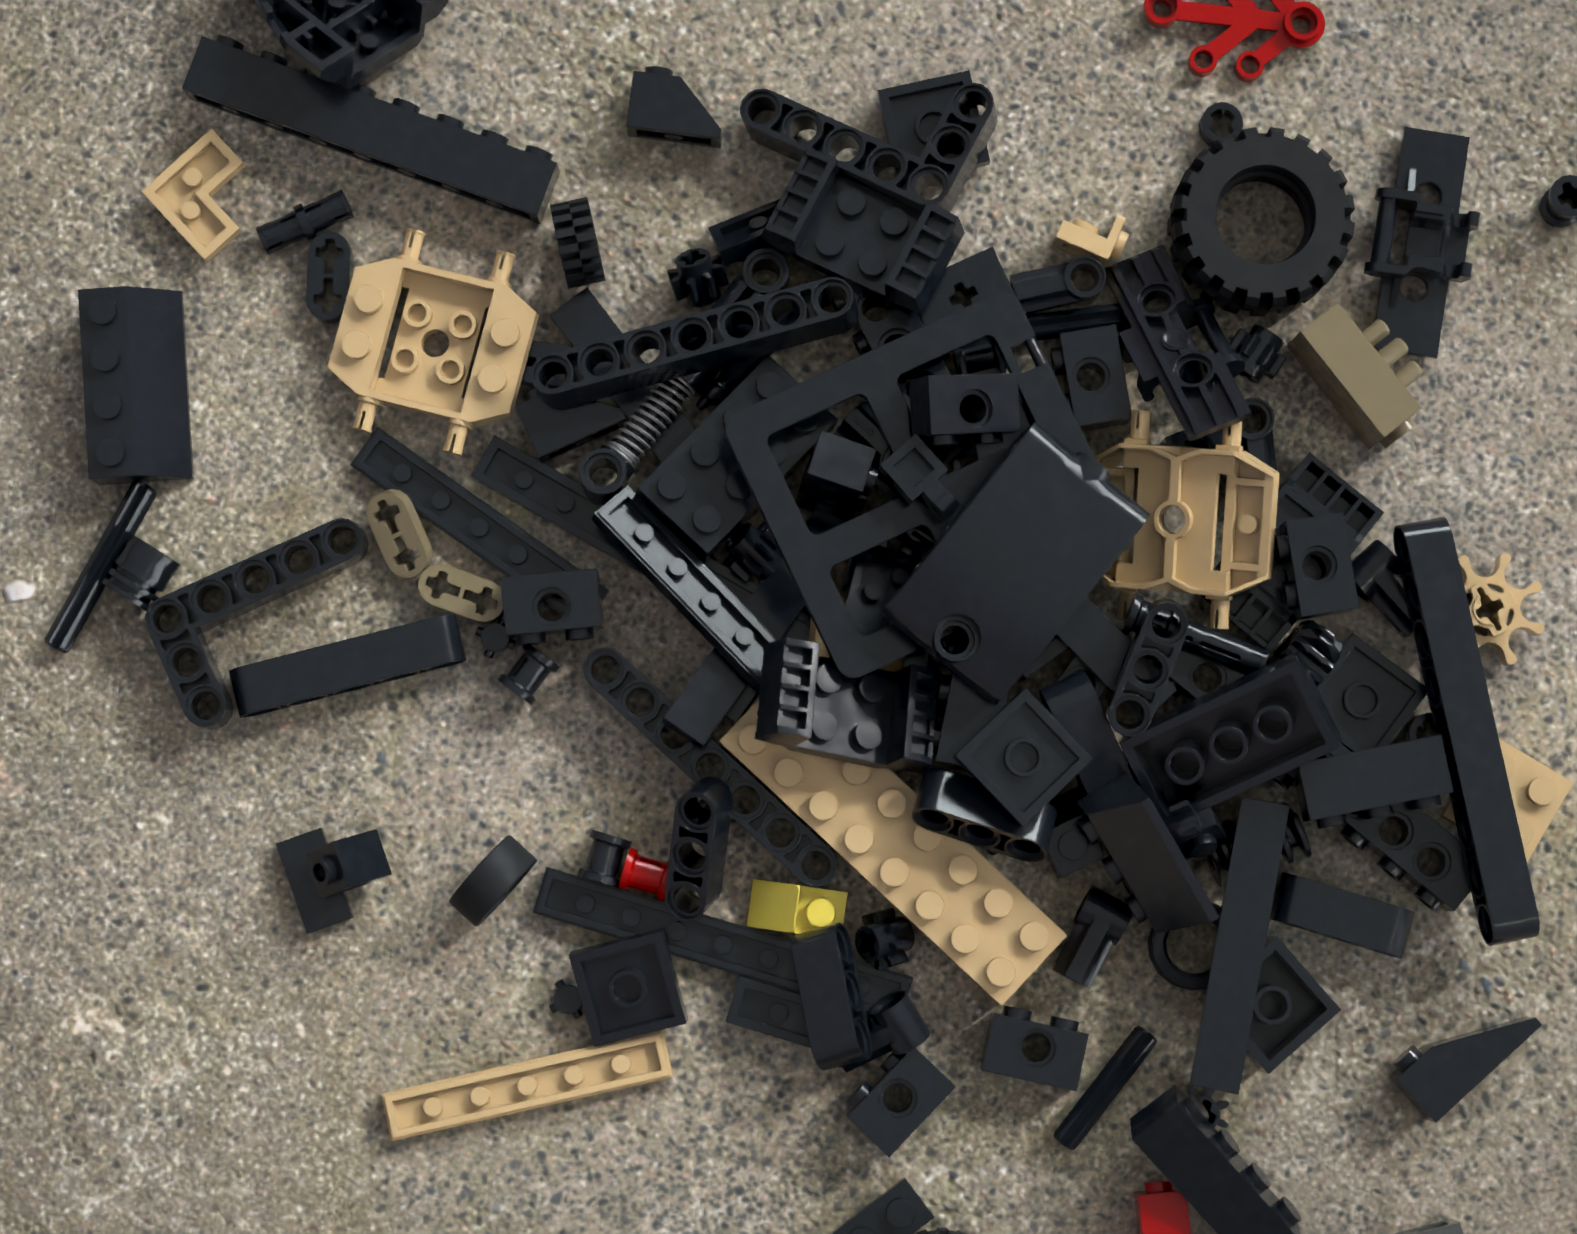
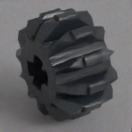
M1306 620L1301 622L1298 627L1293 628L1291 633L1283 639L1280 646L1274 650L1273 656L1267 661V665L1299 651L1316 686L1323 683L1325 677L1332 671L1334 664L1340 659L1343 644L1324 625H1319L1314 620Z

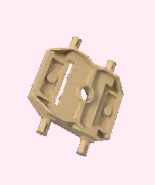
M406 228L400 255H397V258L355 267L328 368L358 395L359 405L351 427L352 429L371 433L377 407L382 408L383 405L415 411L448 421L450 426L442 451L462 456L468 430L473 431V428H479L512 416L539 315L511 289L512 285L508 282L516 255L509 252L505 254L504 251L497 250L491 276L487 280L422 265L418 257L426 233ZM402 288L408 289L384 379L379 378L378 374ZM487 309H489V310H488V313H487L486 321H485V324H484L483 332H482V335H481L480 343H479V346H478L477 354H476V357H475L474 365H473V368H472V364H473L474 356H475V353H476L477 345H478V342H479L480 334H481V331H482L483 323H484V320H485L486 312H487ZM434 333H444L449 339L447 351L438 357L427 355L425 351L427 338Z
M1131 409L1130 438H1124V443H1118L1095 456L1096 461L1109 472L1111 476L1110 482L1150 513L1144 525L1130 541L1128 548L1119 555L1101 578L1108 586L1114 587V591H1120L1117 619L1125 620L1135 593L1141 592V589L1175 591L1206 595L1205 599H1211L1208 627L1229 629L1230 601L1233 600V595H1237L1272 579L1280 473L1247 451H1243V446H1241L1242 421L1222 430V444L1216 445V449L1151 444V439H1149L1152 411ZM1220 474L1227 475L1221 569L1217 571L1213 569ZM1173 505L1178 506L1185 515L1184 527L1177 533L1167 529L1164 523L1165 512Z

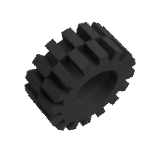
M584 197L551 204L552 220L568 289L606 281L588 198Z

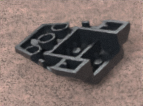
M449 0L253 1L288 54L318 78L331 83L337 81L351 89L418 46L424 37L425 24L439 16Z

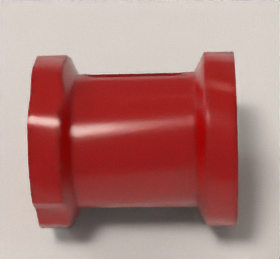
M630 848L618 888L626 890L628 887L655 894L657 900L664 902L669 860L664 863L638 854V849Z

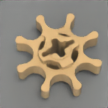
M1506 553L1496 557L1494 571L1489 577H1481L1475 574L1471 569L1468 556L1462 555L1458 557L1474 630L1482 634L1478 635L1475 633L1478 648L1484 644L1491 645L1499 652L1503 666H1510L1516 663L1517 657L1511 651L1508 644L1512 631L1520 629L1532 636L1542 634L1545 629L1542 623L1526 620L1520 610L1524 597L1536 594L1542 590L1541 583L1538 581L1532 582L1521 590L1510 587L1504 576L1505 569L1511 561V556ZM1481 603L1483 605L1491 603L1494 612L1489 615V618L1482 617L1479 619L1476 610L1482 606ZM1508 613H1509V618H1508V621H1507V624H1506V618H1507V615H1508Z

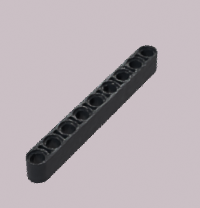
M1445 517L1396 525L1393 532L1395 554L1436 736H1442L1453 792L1449 793L1481 935L1489 946L1536 937L1540 931L1538 910L1451 527Z

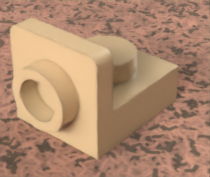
M1117 215L1107 239L1098 235L1100 230L1088 222L1075 219L1073 223L1063 220L1052 247L1074 257L1090 256L1096 258L1105 267L1109 256L1117 260L1119 259L1129 237L1128 233L1121 230L1126 217Z

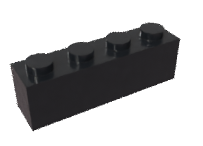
M1174 1085L1130 1118L1131 1135L1134 1143L1217 1234H1300L1298 1222L1301 1221V1217L1295 1206L1284 1196L1281 1199L1276 1197L1269 1189L1271 1184L1262 1169L1255 1163H1251L1248 1166L1239 1156L1240 1149L1232 1136L1225 1129L1222 1128L1217 1131L1207 1120L1209 1118L1207 1110L1194 1095L1191 1094L1186 1097Z

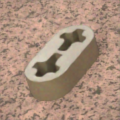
M389 489L371 498L366 509L367 520L390 570L403 578L415 577L422 573L432 562L433 550L408 495L400 490ZM384 500H386L389 506L396 504L399 507L400 513L394 516L399 531L391 518L383 519L380 511L386 507ZM403 541L408 549L416 548L419 552V557L414 560L415 567L411 561L402 562L399 554L405 551Z
M444 564L429 566L419 577L418 589L420 595L428 604L435 608L483 624L496 622L504 614L501 587L491 580ZM442 573L447 574V582L459 588L460 592L458 596L442 593L439 599L433 598L434 590L428 586L429 580H438ZM486 589L492 590V598L498 602L495 610L487 608L484 615L478 614V606L474 602L466 600V594L471 592L476 595H483Z

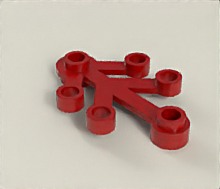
M1145 0L1142 8L1145 20L1156 28H1167L1173 25L1175 21L1229 27L1206 46L1201 45L1192 50L1188 58V68L1194 75L1199 77L1210 75L1219 59L1256 30L1276 33L1257 50L1245 51L1237 58L1234 72L1244 82H1252L1258 79L1264 66L1289 46L1298 49L1313 46L1320 40L1325 30V19L1322 12L1317 6L1306 1L1269 0L1277 12L1259 10L1252 0H1226L1231 7L1181 0ZM1157 3L1165 4L1169 8V15L1166 17L1156 16L1153 12V6ZM1296 19H1302L1307 22L1309 30L1305 33H1298L1294 30L1292 22ZM1198 54H1205L1210 58L1211 65L1207 68H1200L1195 64L1194 57ZM1246 59L1253 60L1257 65V71L1251 74L1244 72L1241 68V62Z

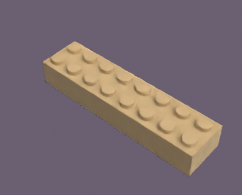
M758 699L721 738L720 744L998 1005L1003 1006L1067 937V934L971 844L928 831L918 826L912 819V811L917 794L889 768H872L787 750L784 746L755 739L759 707Z

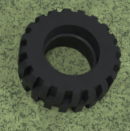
M1253 127L1242 129L1239 136L1232 137L1230 134H1227L1217 139L1208 150L1204 148L1195 157L1188 170L1185 171L1169 207L1171 214L1167 221V235L1172 236L1173 244L1170 251L1174 262L1180 261L1184 269L1181 276L1188 285L1195 283L1202 290L1199 295L1200 297H1207L1211 301L1215 299L1225 304L1223 310L1237 314L1240 309L1250 311V316H1265L1269 311L1275 310L1280 314L1292 310L1295 305L1301 302L1306 303L1334 276L1349 251L1347 246L1354 235L1355 223L1351 221V213L1355 210L1353 195H1346L1344 186L1348 181L1342 170L1333 171L1329 165L1332 157L1323 148L1317 154L1307 147L1311 141L1310 139L1300 134H1297L1294 140L1284 137L1285 129L1270 127L1267 133H1258L1257 128ZM1245 182L1272 184L1285 191L1295 201L1303 217L1304 233L1298 248L1289 257L1274 264L1254 263L1236 255L1225 244L1216 224L1217 210L1225 194L1236 185Z

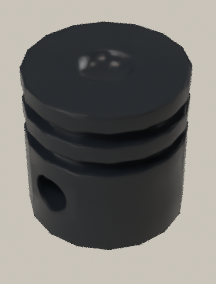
M132 534L124 550L114 561L118 566L116 569L110 567L108 571L111 574L110 578L104 577L101 582L146 611L150 603L159 598L156 596L158 591L162 593L165 591L168 582L181 565Z

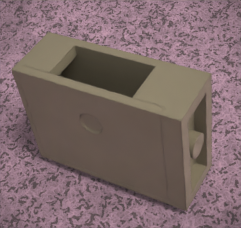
M1337 302L1302 329L1287 347L1367 449H1371L1378 442H1381L1386 449L1416 426L1411 417L1422 407L1406 387L1422 376V370L1415 361L1410 360L1396 372H1393L1390 366L1408 353L1406 343L1401 338H1395L1377 352L1373 346L1388 336L1390 332L1386 323L1377 319L1361 332L1339 302Z

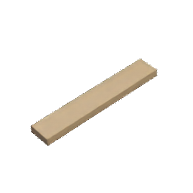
M659 1030L595 1047L592 1045L382 1093L381 1096L391 1141L667 1079L673 1077L664 1031Z

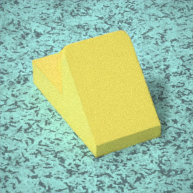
M753 879L747 927L800 934L836 923L843 924L848 892Z

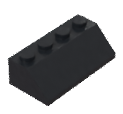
M130 286L79 289L78 300L89 479L98 485L127 484L135 480L155 482L194 479L183 292Z

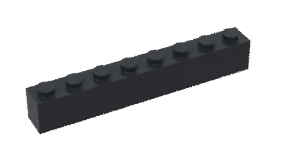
M218 35L216 41L204 36L201 37L182 87L189 99L541 224L560 174L557 162L552 161L553 155L531 145H526L525 151L507 145L508 138L490 130L483 129L480 135L463 129L465 124L462 121L445 114H438L436 119L419 113V106L400 98H394L392 103L375 98L376 92L361 84L350 89L322 80L307 68L302 72L288 67V60L277 54L262 51L260 56L243 51L244 45L223 35Z

